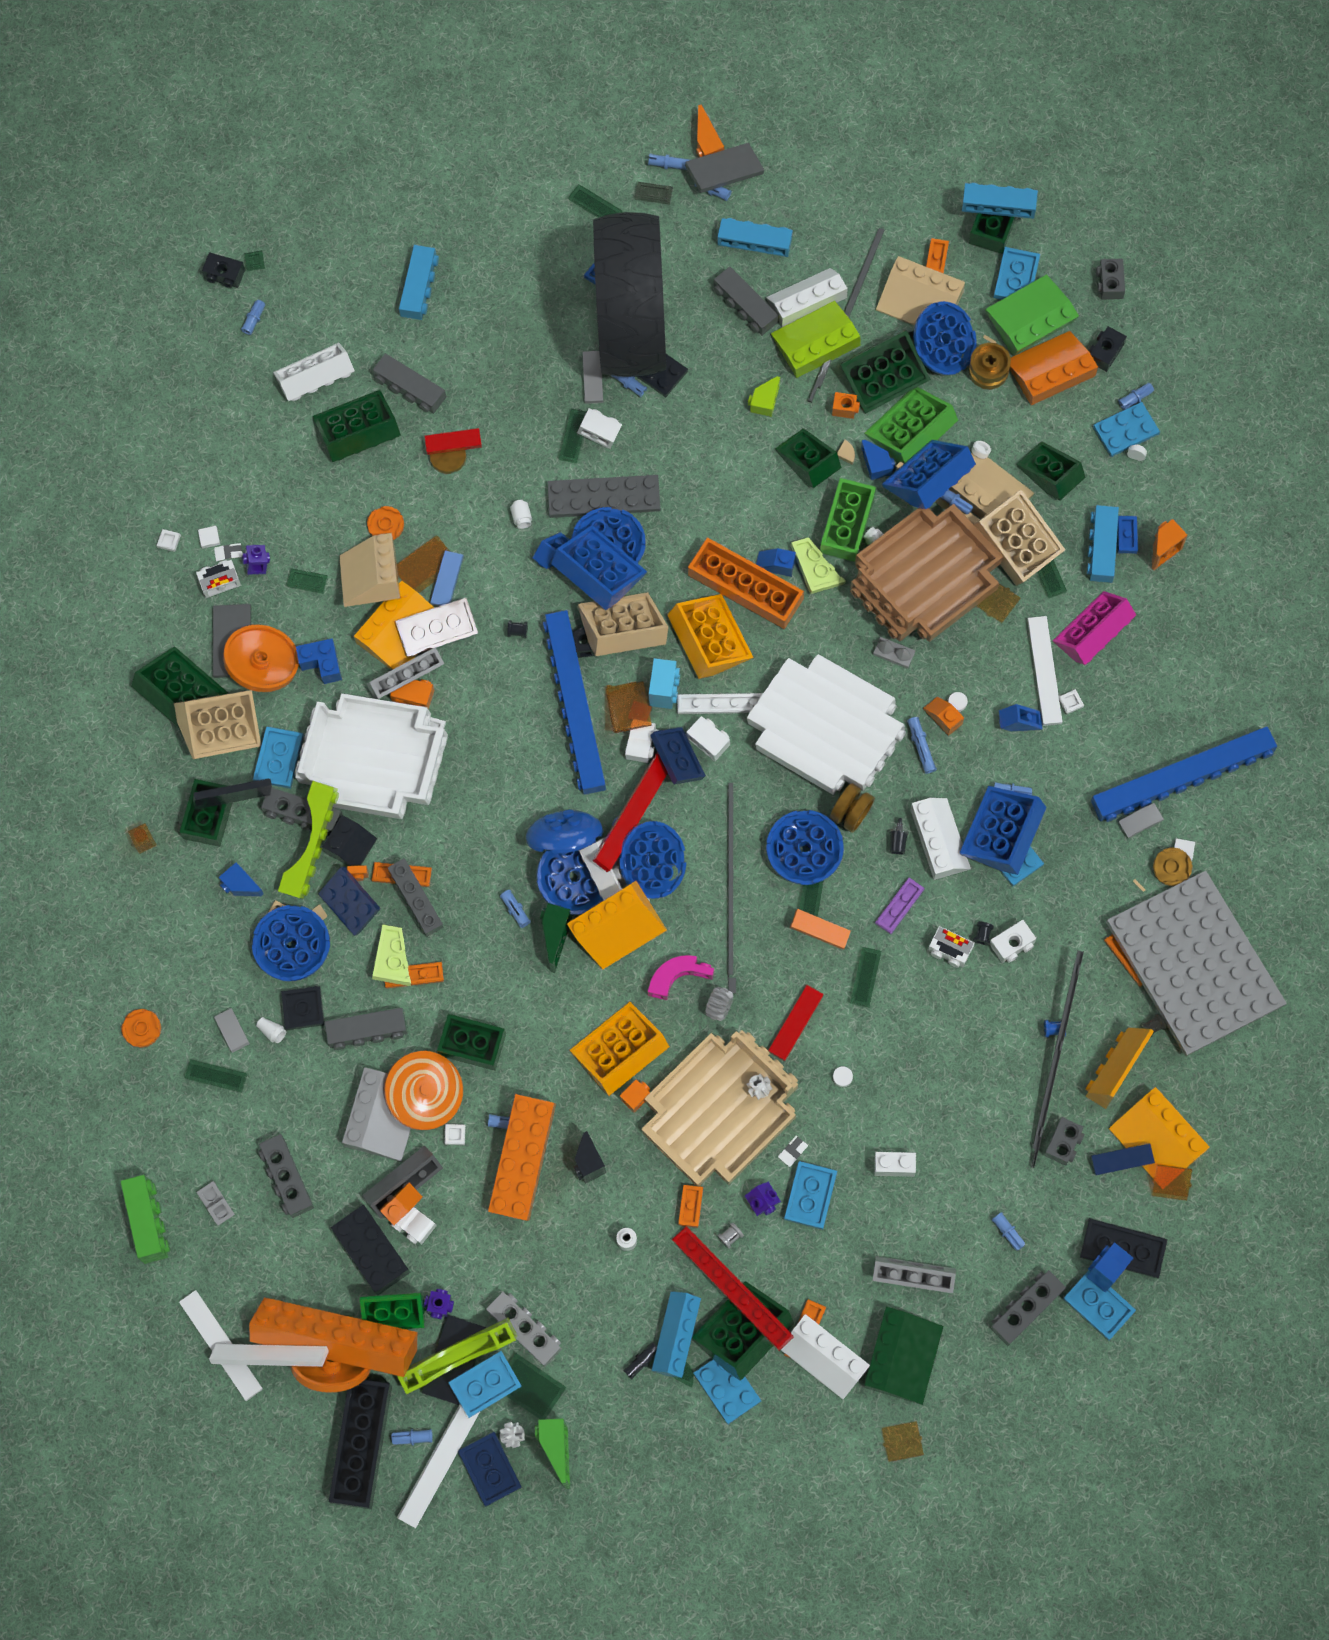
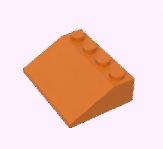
M1071 331L1011 357L1010 370L1030 405H1034L1095 377L1098 369L1090 352Z

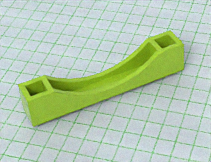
M312 781L307 797L312 816L310 841L301 858L283 873L278 892L297 898H304V896L308 895L310 877H313L316 871L315 861L319 859L322 848H320L321 842L327 836L328 830L326 826L333 817L332 807L339 798L338 788Z
M508 1317L410 1365L404 1377H397L405 1393L408 1394L467 1361L498 1350L516 1341L517 1333Z

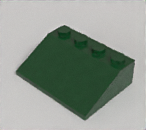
M903 330L839 363L855 395H857V399L865 414L931 380L907 330Z
M381 390L313 416L332 462L340 461L348 456L358 454L363 450L376 447L381 443L401 436L396 419Z
M175 646L134 673L131 685L133 689L178 728L174 703L228 694L224 688Z
M745 1281L743 1283L787 1330L794 1325L788 1309ZM729 1299L692 1337L695 1343L739 1381L773 1347L772 1343Z
M886 1306L864 1388L923 1405L944 1326Z

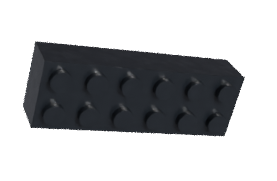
M364 1380L359 1385L347 1390L329 1496V1503L372 1510L392 1391L390 1383Z

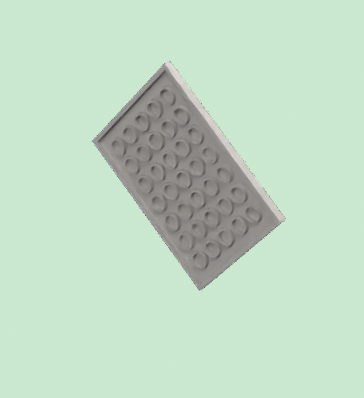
M1207 871L1106 921V924L1185 1057L1287 1004Z

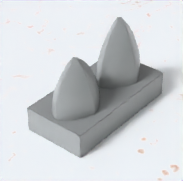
M880 637L873 655L908 669L915 650Z

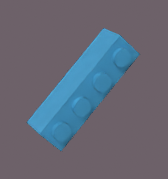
M965 183L962 212L1034 219L1038 190L1031 188L1019 189L1012 186L998 187L992 184Z
M722 218L718 233V245L788 257L793 230L786 227H772L768 224H754L750 221H736L733 218Z
M418 245L413 247L399 307L401 317L422 320L423 314L427 313L428 304H426V300L431 297L430 283L434 282L435 272L433 270L434 266H438L439 256L436 255L435 248Z
M1096 505L1095 511L1091 512L1090 523H1093V529H1090L1089 540H1092V546L1088 548V557H1091V563L1087 565V575H1090V581L1113 582L1119 507Z
M682 1292L670 1293L652 1367L653 1372L682 1378L701 1298Z

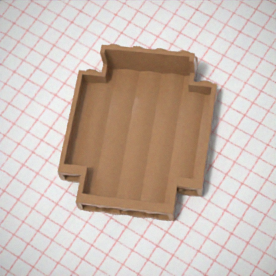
M955 504L938 516L929 508H918L856 555L855 565L858 569V576L851 581L850 591L856 599L859 598L863 601V606L868 612L876 615L875 619L881 626L884 625L888 628V634L893 639L896 638L898 641H901L918 629V635L930 642L998 589L999 582L990 572L1002 563L1004 556Z

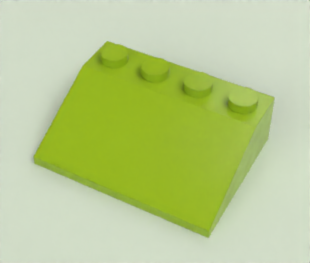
M836 301L771 333L796 378L822 366L829 360H834L861 346V338L858 331Z

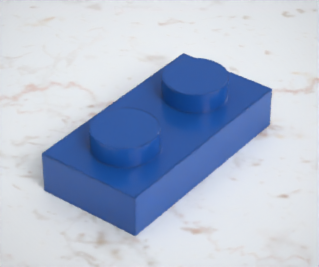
M1118 516V553L1137 554V516Z

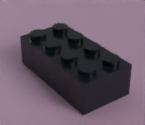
M364 1204L330 1227L377 1296L411 1273Z

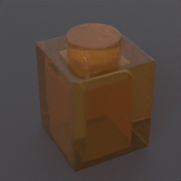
M146 823L128 831L140 854L157 846Z

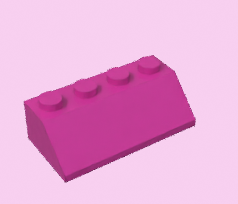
M1103 591L1053 642L1075 662L1086 665L1112 638L1116 637L1131 622L1136 613L1127 598Z

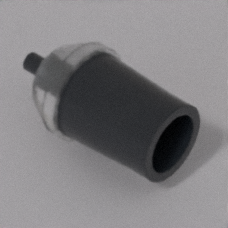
M898 818V823L893 824L889 831L890 853L904 855L909 831L907 826L902 823V818Z

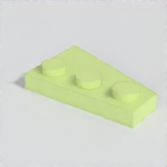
M810 538L791 542L790 546L792 551L796 552V561L810 594L845 584V579L842 576L840 577L833 565L825 560L822 552Z
M382 925L372 976L373 980L411 986L402 928Z

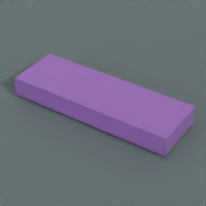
M908 878L875 924L891 935L925 888L911 878Z

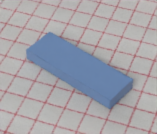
M449 551L444 552L430 602L432 605L442 606L451 603L464 557L462 554Z

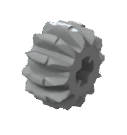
M717 987L713 989L706 1005V1016L711 1017L713 1020H724L730 1010L733 993L726 988Z

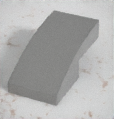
M1155 803L1125 817L1119 823L1127 837L1131 838L1143 830L1160 823L1164 818Z
M232 1008L214 1017L232 1053L250 1044Z
M214 1181L197 1191V1194L217 1225L235 1215Z

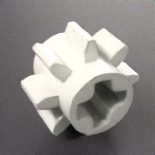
M761 1074L751 1077L749 1083L746 1084L749 1088L750 1096L756 1095L758 1100L767 1097L770 1090H772L771 1081L768 1076L763 1078Z
M518 1422L504 1424L505 1428L500 1430L501 1442L506 1445V1448L511 1446L512 1448L519 1447L520 1442L525 1440L524 1429Z

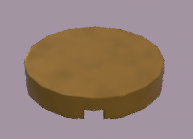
M466 450L431 454L430 462L438 472L451 474L452 472L459 471L465 465Z
M1171 847L1164 849L1154 859V874L1163 884L1176 886L1186 881L1191 875V858L1180 848Z

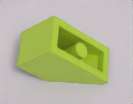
M776 376L755 388L753 395H750L748 400L751 413L772 417L780 387V377Z

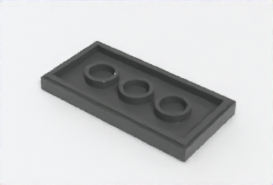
M749 143L685 162V167L700 193L764 174V168Z
M251 604L213 606L214 678L230 677L223 663L224 647L228 638L235 631L251 625Z

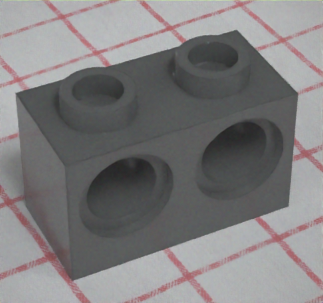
M1101 259L1100 266L1096 268V276L1100 277L1097 291L1098 294H1101V300L1123 299L1125 294L1123 259Z
M1061 1117L1044 1156L1065 1166L1068 1161L1073 1162L1077 1153L1074 1151L1076 1143L1080 1145L1085 1135L1082 1133L1084 1127ZM1065 1130H1072L1075 1134V1137H1067L1065 1135ZM1057 1148H1065L1067 1154L1064 1156L1059 1155Z

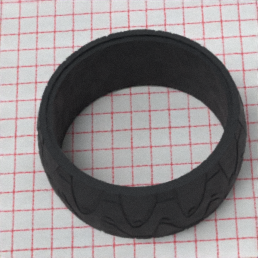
M623 212L593 219L601 373L613 376L637 377L666 370V345L659 216L647 213Z

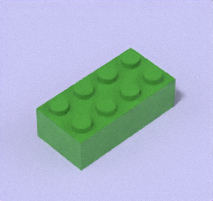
M840 478L821 542L820 551L822 554L855 562L875 498L876 487Z
M145 1175L122 1180L121 1186L137 1258L144 1264L168 1258L167 1252H170L168 1240H165L163 1236L166 1228L164 1222L159 1218V1214L162 1211L160 1203L156 1202L154 1196L157 1194L155 1183H152L151 1179H148Z

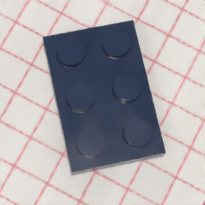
M682 727L654 731L650 735L673 785L702 780L706 776Z
M340 867L318 893L354 936L358 935L381 909L345 867Z
M495 1432L458 1451L485 1507L522 1488Z

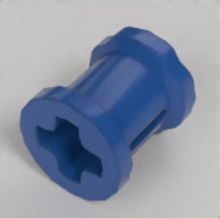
M1044 1020L1045 1037L1058 1035L1061 1021L1049 1022Z

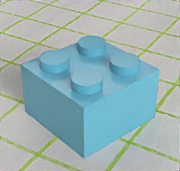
M654 658L649 688L650 706L672 709L673 703H677V686L680 683V668H677V661Z

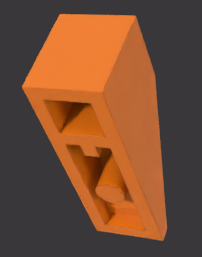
M702 104L698 105L696 153L699 158L724 150V145Z

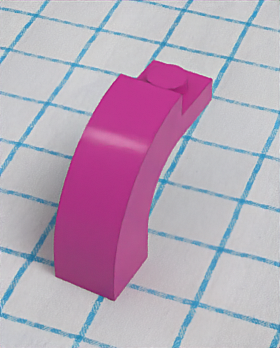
M685 955L672 958L661 965L653 975L648 989V996L668 1000L670 988L676 979L685 975H693L713 980L714 968H711V965L707 963H700L698 965L697 956Z

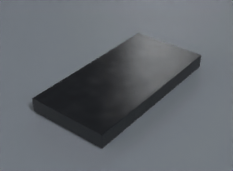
M262 779L195 792L193 796L194 810L269 796L272 788L271 779Z
M1089 1218L1080 1258L1094 1261L1107 1245L1111 1247L1115 1242L1133 1257V1260L1125 1270L1159 1279L1168 1239Z
M448 1315L435 1353L486 1329V1327ZM476 1358L453 1368L424 1385L422 1394L460 1405L448 1382L473 1368Z

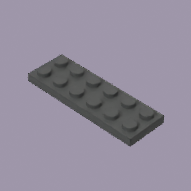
M658 475L548 481L550 518L584 516L588 512L602 507H612V509L621 511L623 509L629 513L660 511Z

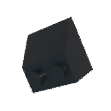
M342 815L322 848L327 855L348 866H361L377 838L360 824Z
M587 1131L582 1135L575 1156L576 1165L573 1166L579 1181L583 1179L585 1184L606 1173L605 1165Z

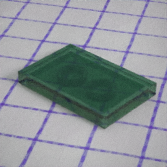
M516 1353L509 1365L520 1382L521 1387L506 1397L538 1419L545 1420L566 1390V1387Z

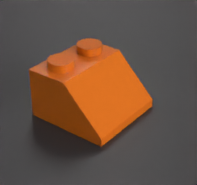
M1174 519L1168 523L1165 521L1158 527L1153 543V570L1183 549L1188 535Z

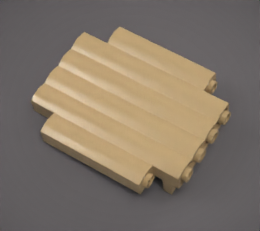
M741 1030L738 1033L736 1031L726 1046H724L725 1042L720 1036H714L711 1033L644 1098L645 1103L656 1115L641 1129L642 1133L695 1186L699 1187L714 1171L729 1185L796 1118L795 1109L789 1103L785 1105L783 1102L798 1088V1080L793 1074H787L783 1070L784 1066L777 1059L773 1061L768 1056L770 1054L768 1050L763 1046L759 1047L755 1043L756 1039L749 1032L745 1033ZM761 1074L763 1078L768 1076L771 1081L772 1090H770L767 1097L758 1100L756 1095L750 1096L749 1088L746 1084L749 1083L751 1077Z

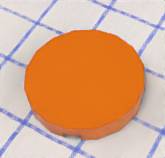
M383 506L371 512L368 517L367 526L371 536L392 533L393 540H395L403 532L404 520L397 509Z
M147 1009L132 1011L126 1016L122 1024V1034L125 1040L134 1047H148L155 1043L160 1036V1020L155 1013Z

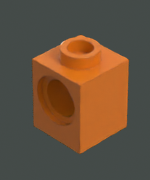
M835 392L832 416L854 419L855 413H859L860 402H857V395ZM848 404L850 407L844 408L842 405Z
M636 1079L620 1095V1100L635 1113L645 1103L644 1098L650 1094V1088L643 1081L640 1083Z

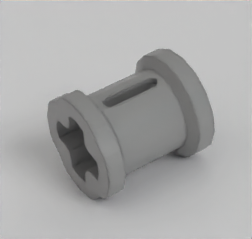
M732 1222L724 1233H719L717 1236L730 1249L731 1244L744 1235Z

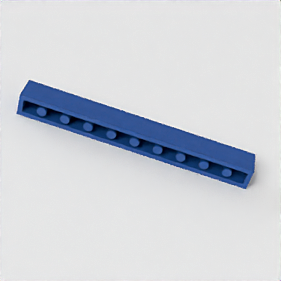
M568 611L546 614V621L543 622L545 633L549 632L550 636L547 639L548 649L553 650L554 656H550L552 667L557 669V673H554L556 685L560 684L561 690L558 691L560 702L564 701L565 708H561L563 719H567L569 724L565 728L567 737L571 736L572 743H569L571 755L575 754L576 760L573 761L575 772L579 771L580 778L577 779L579 790L583 789L584 795L605 791V780Z
M1267 726L1094 795L1091 803L1100 822L1103 820L1109 822L1117 818L1116 815L1123 813L1127 815L1138 806L1144 808L1152 804L1153 800L1158 799L1161 801L1168 798L1169 794L1176 792V794L1184 792L1188 786H1199L1204 783L1205 779L1211 778V780L1219 778L1222 775L1221 773L1225 771L1231 773L1238 770L1240 765L1246 764V766L1255 763L1256 759L1263 757V759L1269 758L1274 755L1273 752L1276 750L1277 744Z

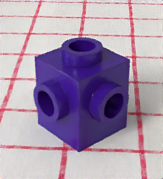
M246 545L245 553H242V563L246 564L247 575L266 574L267 563H270L269 552L265 550V545Z
M769 1181L756 1186L745 1195L756 1216L764 1213L767 1216L776 1210L775 1206L781 1202Z
M436 1289V1292L431 1291L430 1296L426 1295L424 1307L427 1308V1314H430V1317L435 1319L447 1318L448 1312L452 1313L454 1305L451 1295L448 1294V1291ZM439 1299L443 1303L441 1306H436L435 1301Z

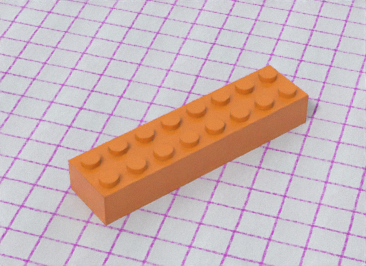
M265 1297L249 1323L250 1342L262 1345L327 1346L329 1350L326 1357L327 1360L401 1377L405 1376L417 1352L418 1332Z

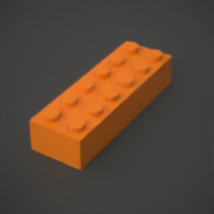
M708 537L688 566V576L783 629L786 628L804 600L803 590Z
M515 1094L488 1212L526 1221L530 1220L556 1103Z

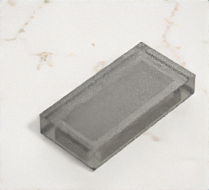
M638 182L635 200L670 205L673 187Z

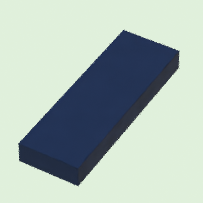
M1150 1143L1091 1155L1096 1175L1155 1163Z

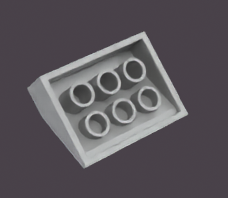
M364 1067L342 1144L350 1149L402 1162L411 1128L398 1122L388 1110L384 1098V1083L387 1073Z

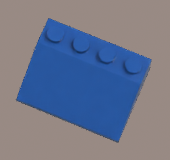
M931 440L883 482L882 486L913 507L927 509L939 497H942L950 487L956 485L959 479L968 474L976 463L968 446Z
M593 525L557 548L551 562L555 568L605 610L615 605L647 573L643 567Z
M988 786L960 854L997 870L1018 875L1047 807L1037 796Z

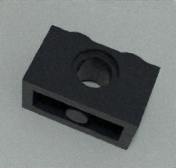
M210 252L202 269L206 281L222 283L227 288H238L245 272L242 261Z
M1107 326L1105 331L1099 333L1096 339L1098 341L1095 346L1092 345L1089 349L1098 368L1106 372L1125 345L1127 338L1126 335ZM1102 347H1107L1110 350H1104Z

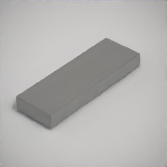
M599 351L583 352L585 404L603 403Z

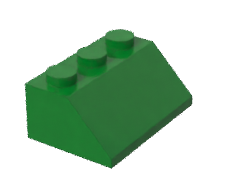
M421 1293L360 1297L359 1299L362 1320L402 1329L425 1327L424 1298Z

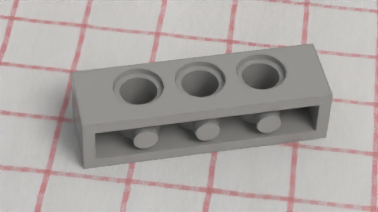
M435 647L367 683V686L374 699H379L440 667L444 662Z
M876 1256L873 1281L953 1293L956 1268Z
M502 1292L488 1306L487 1312L500 1322L506 1319V1312L508 1310L514 1309L517 1313L515 1318L510 1319L517 1333L516 1340L546 1367L562 1350L559 1346L561 1342L554 1335L549 1337L545 1333L546 1327L539 1321L535 1323L530 1318L532 1314L525 1307L521 1309L516 1305L518 1300L511 1293L506 1295ZM528 1323L531 1325L528 1333L520 1331L522 1324ZM538 1337H543L545 1339L544 1346L536 1347L534 1345L535 1340Z

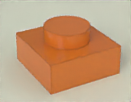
M367 865L347 866V870L357 881L369 878Z

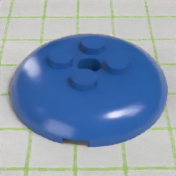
M941 301L927 306L918 316L914 326L913 339L918 356L927 368L941 375H953L964 370L970 364L971 355L976 348L975 330L973 331L969 322L971 319L961 307L954 303Z
M612 507L598 508L585 514L575 525L572 538L593 525L635 562L639 563L644 554L646 544L644 530L640 522L623 509L621 511L612 509Z
M574 810L559 811L536 820L527 830L526 842L530 848L539 852H543L544 849L552 850V853L573 852L595 843V838L602 836L603 828L600 821L589 813Z
M812 810L793 811L781 817L773 825L767 838L766 850L772 868L782 878L795 884L810 885L827 879L837 870L843 857L844 845L839 828L830 818ZM808 846L810 851L801 852L800 847Z
M649 821L637 825L626 835L622 844V852L619 855V866L627 886L637 881L649 899L665 897L679 886L685 874L686 862H684L683 852L685 847L677 832L662 822ZM676 865L679 876L669 881L673 876L672 866Z
M552 850L544 852L537 868V883L540 893L547 903L568 908L571 911V915H581L604 901L599 894L594 880L591 878L585 862L582 860L579 850L567 853H552ZM571 872H574L577 876L575 882H572L570 879Z
M287 905L270 911L260 920L254 931L252 951L257 964L266 974L282 981H297L312 975L323 965L330 948V936L324 921L314 911L303 906ZM296 941L295 948H288V943Z

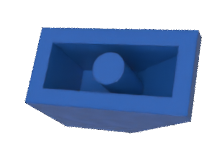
M862 440L861 449L870 479L874 480L891 476L895 468L893 457L890 458L888 451L867 440Z
M558 533L542 540L533 559L543 568L548 569L552 567L551 562L557 548L570 539L564 534Z
M779 548L760 551L756 565L771 573L792 577L796 552Z
M1018 704L999 710L1001 729L1011 732L1043 729L1041 711Z
M237 862L219 877L222 882L220 886L226 893L231 892L234 896L260 897L264 894L261 888Z

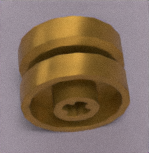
M989 342L975 348L969 365V376L972 382L982 389L989 390L1003 385L1008 378L1011 358L1009 352L1003 346Z
M853 783L845 789L830 814V819L837 824L845 820L844 828L851 833H854L860 826L875 800V797L867 792L860 796L861 788Z

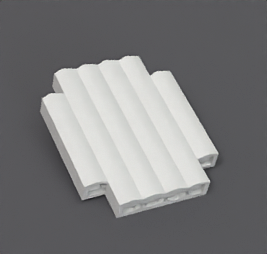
M819 654L813 659L808 669L788 658L747 717L749 725L763 732L756 742V749L832 795L837 790L840 791L845 781L855 784L862 791L867 786L870 787L875 779L874 775L877 771L880 772L885 765L884 760L887 756L890 757L893 754L897 741H901L906 733L904 724L889 716V714H893L897 706L894 697Z
M341 694L340 700H337V711L329 710L323 702H317L310 716V725L307 727L305 734V743L302 745L300 760L295 769V778L299 783L311 785L312 781L338 788L339 798L337 803L333 804V808L403 819L407 802L424 805L430 804L448 734L443 728L428 726L431 713L427 707Z

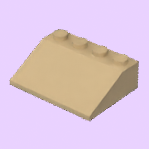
M898 256L876 311L915 325L920 313L933 303L945 301L958 305L964 292L965 282Z
M973 453L971 454L976 465L968 474L959 479L956 485L949 488L950 491L960 494L961 499L972 505L973 509L971 512L980 519L1021 489L1028 499L1034 495V492L988 457L981 459Z
M1022 489L973 524L1004 556L1000 565L1016 586L1025 582L1065 551V548Z
M392 533L372 536L340 555L344 607L400 598L396 553Z
M649 593L623 596L615 605L607 610L595 601L578 604L586 636L595 656L665 645L667 642L668 625Z
M252 690L174 703L177 723L192 759L261 746Z

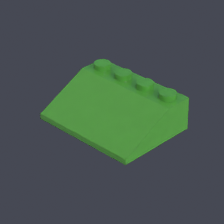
M1047 274L985 309L1013 356L1071 324L1079 317L1070 300Z
M916 387L903 396L864 434L877 446L888 451L889 456L893 457L895 462L905 464L931 440L937 441L958 421V418L951 404Z
M564 1419L538 1420L539 1425H535V1438L542 1445L565 1489H570L568 1426Z

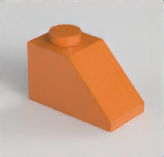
M423 679L420 681L413 680L391 692L390 697L392 702L427 707L429 710L435 690L430 681Z
M936 697L923 708L948 736L963 725L964 717L951 703L939 697Z
M409 1182L380 1211L394 1226L423 1196Z

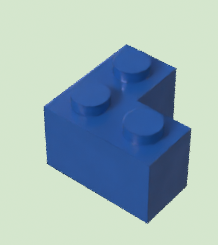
M333 638L296 646L298 661L302 671L319 667L324 684L342 680Z
M1115 1242L1111 1247L1107 1245L1088 1268L1090 1273L1087 1278L1106 1293L1133 1260V1257Z

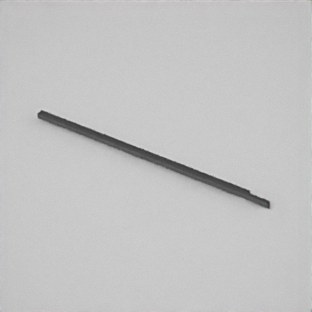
M878 229L844 313L848 318L851 315L883 236L884 229ZM832 360L823 364L809 402L811 401L812 403L817 387L821 388Z
M729 783V975H733V783ZM729 978V991L733 994H736V978Z
M1077 950L1032 1146L1035 1151L1031 1167H1033L1034 1159L1036 1164L1084 951Z

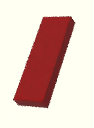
M479 428L425 435L427 455L482 448Z

